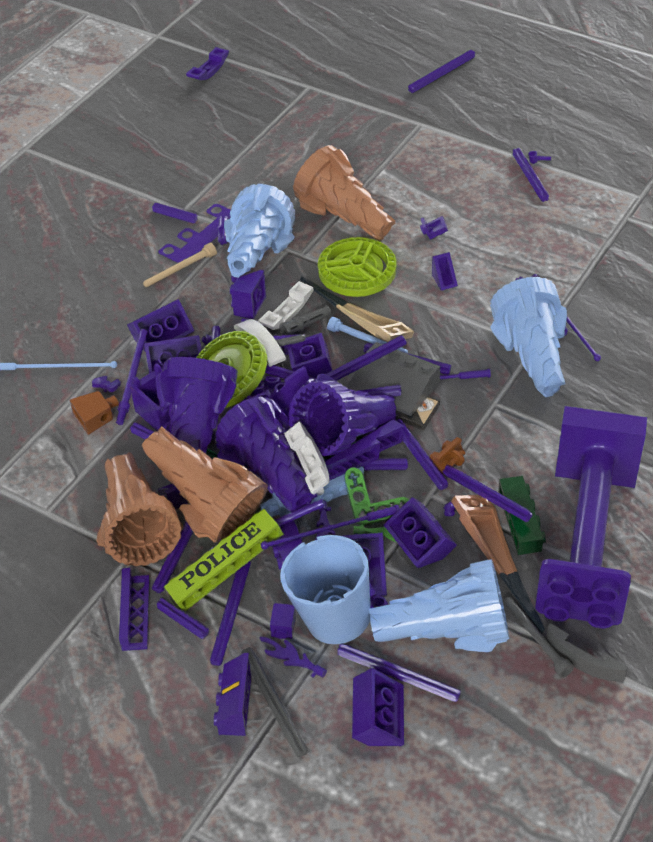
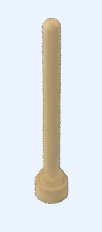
M211 242L204 245L202 251L145 280L143 285L149 287L204 257L211 258L217 255L215 246Z

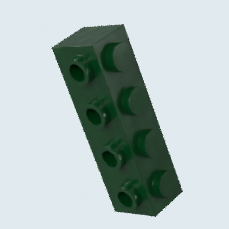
M523 476L499 479L498 493L532 513L530 520L525 522L504 510L517 555L542 552L543 543H546L545 532L540 529V517L535 514L534 499H530L529 484L525 483Z

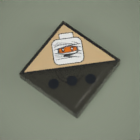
M427 397L412 416L396 410V421L400 419L407 425L425 430L439 408L440 401Z

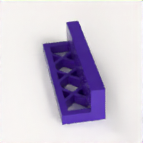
M122 568L119 642L122 651L148 649L149 575L132 576L130 568ZM145 582L144 587L139 591L133 588V583ZM140 598L144 604L137 609L132 603ZM140 616L143 622L136 627L132 620ZM137 633L143 637V642L131 643V639Z

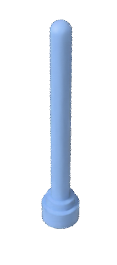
M331 317L327 325V329L332 332L342 331L372 344L376 342L380 344L387 343L384 340L344 325L336 317ZM404 348L397 349L401 352L408 353V351Z

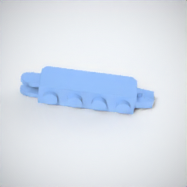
M362 466L357 468L362 472V474L364 473V468ZM351 473L348 479H352L354 486H356L358 476H354V473ZM345 474L330 480L323 487L324 494H317L318 497H315L311 503L320 499L329 502L339 496L347 495L344 482ZM274 492L272 493V499L260 504L261 510L265 509L271 517L275 515L282 517L291 513Z

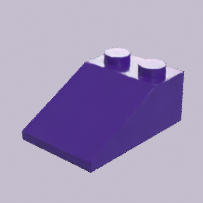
M383 533L343 535V537L355 541L363 549L369 564V582L376 591V596H387Z

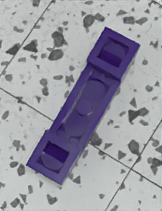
M215 47L209 53V59L199 68L193 67L186 73V76L198 80L209 79L221 68L229 54V50Z

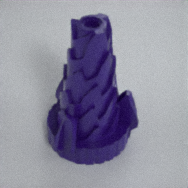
M171 357L164 362L163 371L156 375V388L160 407L165 408L169 405V432L178 440L187 442L195 450L200 449L207 454V447L211 441L213 429L217 427L219 414L222 413L236 389L238 371L229 365L201 358Z
M318 374L316 380L309 379L307 385L301 386L294 395L293 401L290 403L288 416L291 428L298 422H301L314 440L321 455L329 456L344 452L355 441L356 436L375 431L380 428L379 426H383L393 419L396 421V406L394 403L395 399L391 395H369L367 392L348 389L330 376Z
M256 397L244 400L229 410L217 426L216 445L220 450L217 457L238 463L249 472L254 473L268 485L267 489L271 494L274 492L290 512L311 504L312 500L318 496L317 493L314 495L311 493L305 480L307 475L301 467L302 464L296 455V451L290 448L284 433L290 429L287 416L279 405L270 398Z

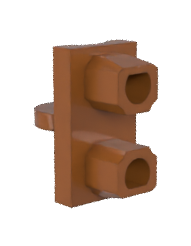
M456 437L452 442L446 440L442 444V451L440 453L434 451L430 455V459L442 474L446 465L453 466L455 464L461 466L465 462L463 456L466 453L461 446V438Z

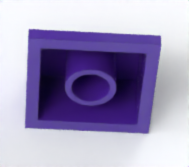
M264 270L241 276L231 285V307L235 316L254 320L266 298Z
M322 333L306 337L303 342L287 345L292 371H296L304 366L308 376L317 378L318 374H327L333 371L328 347Z

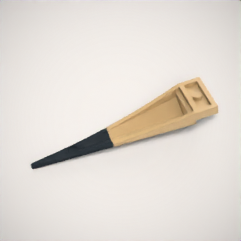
M301 276L300 281L313 287L316 293L375 337L386 342L400 335L404 336L405 339L412 338L414 331L402 322L355 306Z

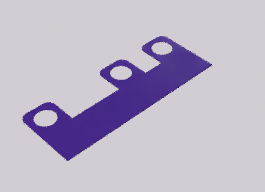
M213 204L206 211L208 214L217 217L200 233L190 228H185L177 235L179 239L187 242L184 247L180 249L172 244H166L158 253L177 263L197 254L204 248V245L218 237V219L220 216H227L230 219L231 210L220 204ZM220 207L222 211L215 214L211 212V209ZM189 231L193 235L190 238H183L182 234ZM167 247H172L174 252L165 254L163 250Z

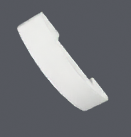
M298 281L289 290V297L273 312L267 311L258 322L275 330L279 328L281 323L291 321L313 292V287Z
M249 319L234 325L236 331L248 332L262 343L266 350L269 367L286 360L276 340L259 322Z
M298 422L284 434L290 448L295 450L307 475L305 477L306 483L314 495L329 483V473L314 440L303 424Z

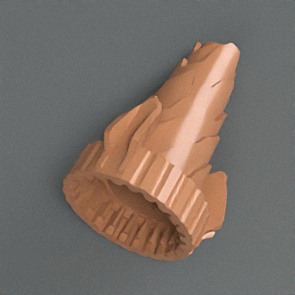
M332 145L318 149L305 161L294 180L293 190L295 196L299 199L300 207L308 212L322 216L326 215L327 209L346 222L352 223L354 226H360L378 241L383 240L391 227L396 223L395 220L383 211L384 207L375 201L371 194L363 187L364 184L353 176V168L346 154L341 149H337Z
M162 426L158 431H155L145 439L142 444L147 456L163 471L162 475L176 486L180 491L179 494L189 501L190 504H182L179 510L183 513L185 520L198 538L208 537L214 543L217 542L219 544L222 539L227 538L239 526L250 520L266 495L268 485L254 473L247 471L244 466L219 458L212 459L202 450H195L187 442L178 440Z
M132 453L118 455L111 460L107 459L105 462V471L108 478V488H106L107 512L104 514V519L97 534L98 546L105 547L106 554L111 555L114 560L124 563V565L145 566L158 562L174 550L181 538L180 532L183 530V524L179 521L172 503L165 497L159 496L156 491H152L151 485L147 482L142 469H138Z

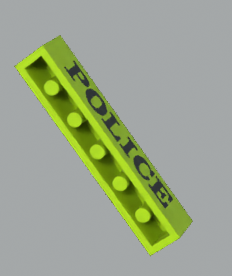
M265 509L254 514L245 524L239 526L227 538L222 539L213 549L204 553L199 560L189 565L181 574L172 578L164 588L180 609L184 612L262 552L264 550L261 548L263 541L271 542L281 537L283 533L279 525Z

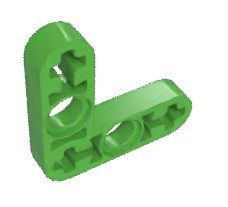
M350 468L345 473L344 482L354 519L359 518L358 516L361 514V511L367 514L372 512V508L374 511H377L381 506L389 508L392 507L390 504H397L399 506L400 502L404 505L409 501L406 497H399L370 504L362 472L357 468ZM351 473H354V476H358L356 485H361V487L353 488V480L348 479ZM361 492L364 495V499L357 502L354 500L353 494ZM393 515L372 521L365 520L357 522V524H364L366 526L388 521Z

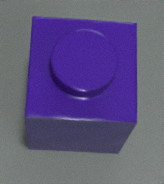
M274 603L270 621L271 637L293 639L296 621L294 605Z

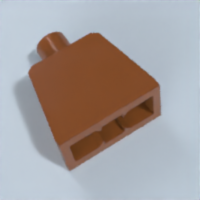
M99 391L70 399L72 412L88 435L113 419L111 409L119 405L114 395L105 399Z

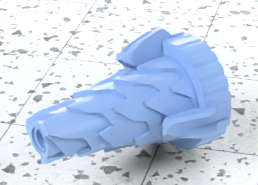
M253 184L244 188L238 194L231 207V218L224 222L226 241L230 243L228 248L229 254L226 259H228L231 275L239 278L241 275L249 272L251 267L254 268L270 247H272L274 253H279L287 248L295 238L291 233L295 221L293 203L283 191L278 190L274 186Z
M527 277L512 281L499 289L490 301L494 319L490 326L491 330L507 351L513 350L514 347L515 352H519L521 362L529 377L533 379L536 389L545 397L553 396L554 393L559 391L560 386L565 384L560 367L558 351L560 344L558 338L564 337L567 310L561 305L556 286L552 281L540 277Z
M492 559L470 563V567L460 571L448 581L435 584L422 592L414 593L411 597L392 600L389 605L369 609L373 637L378 642L411 637V640L446 637L457 638L454 642L455 649L492 652L496 644L507 642L509 639L504 605Z

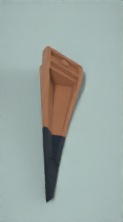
M480 495L454 496L451 502L460 514L459 520L487 559H492L497 573L538 630L543 633L545 627L517 572L495 507L490 501Z

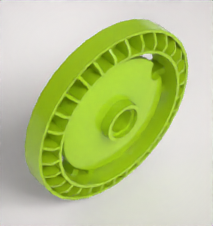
M364 237L346 238L332 243L323 250L318 259V275L321 282L335 293L352 297L368 296L382 291L392 283L396 275V257L387 245L377 240ZM382 260L385 262L387 266L384 272Z
M233 331L220 335L208 343L196 357L220 362L238 371L236 389L225 408L233 406L248 397L261 382L267 366V354L264 346L254 335L244 331Z

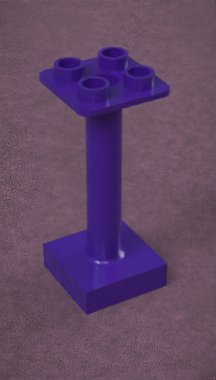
M569 406L564 407L555 477L580 480L570 561L546 559L541 563L535 609L550 620L565 621L570 618L588 621L591 626L601 629L609 628L612 625H619L623 620L631 575L623 570L602 567L611 485L635 488L646 436L647 417Z

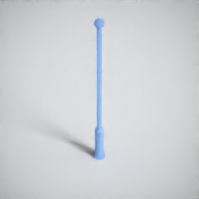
M117 362L72 364L0 363V370L109 366L116 368Z

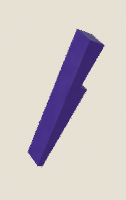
M393 419L352 444L344 452L338 453L325 461L329 479L333 480L344 475L350 468H359L379 459V452L402 442L404 426Z

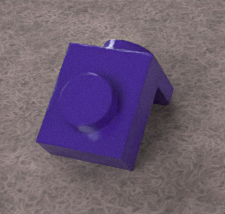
M443 216L429 223L426 222L424 217L421 218L422 225L420 229L424 235L427 234L430 240L448 231Z

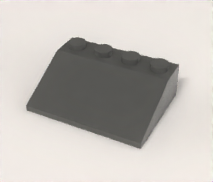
M376 342L366 353L383 344ZM395 350L357 370L347 388L358 391L400 385L402 390L401 396L393 397L396 410L412 416L440 384V366Z

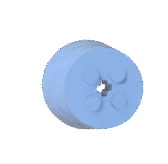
M325 535L317 537V540L308 544L303 542L293 549L282 565L280 578L285 593L310 633L317 640L327 644L346 643L360 636L370 622L369 564L361 546L343 536Z

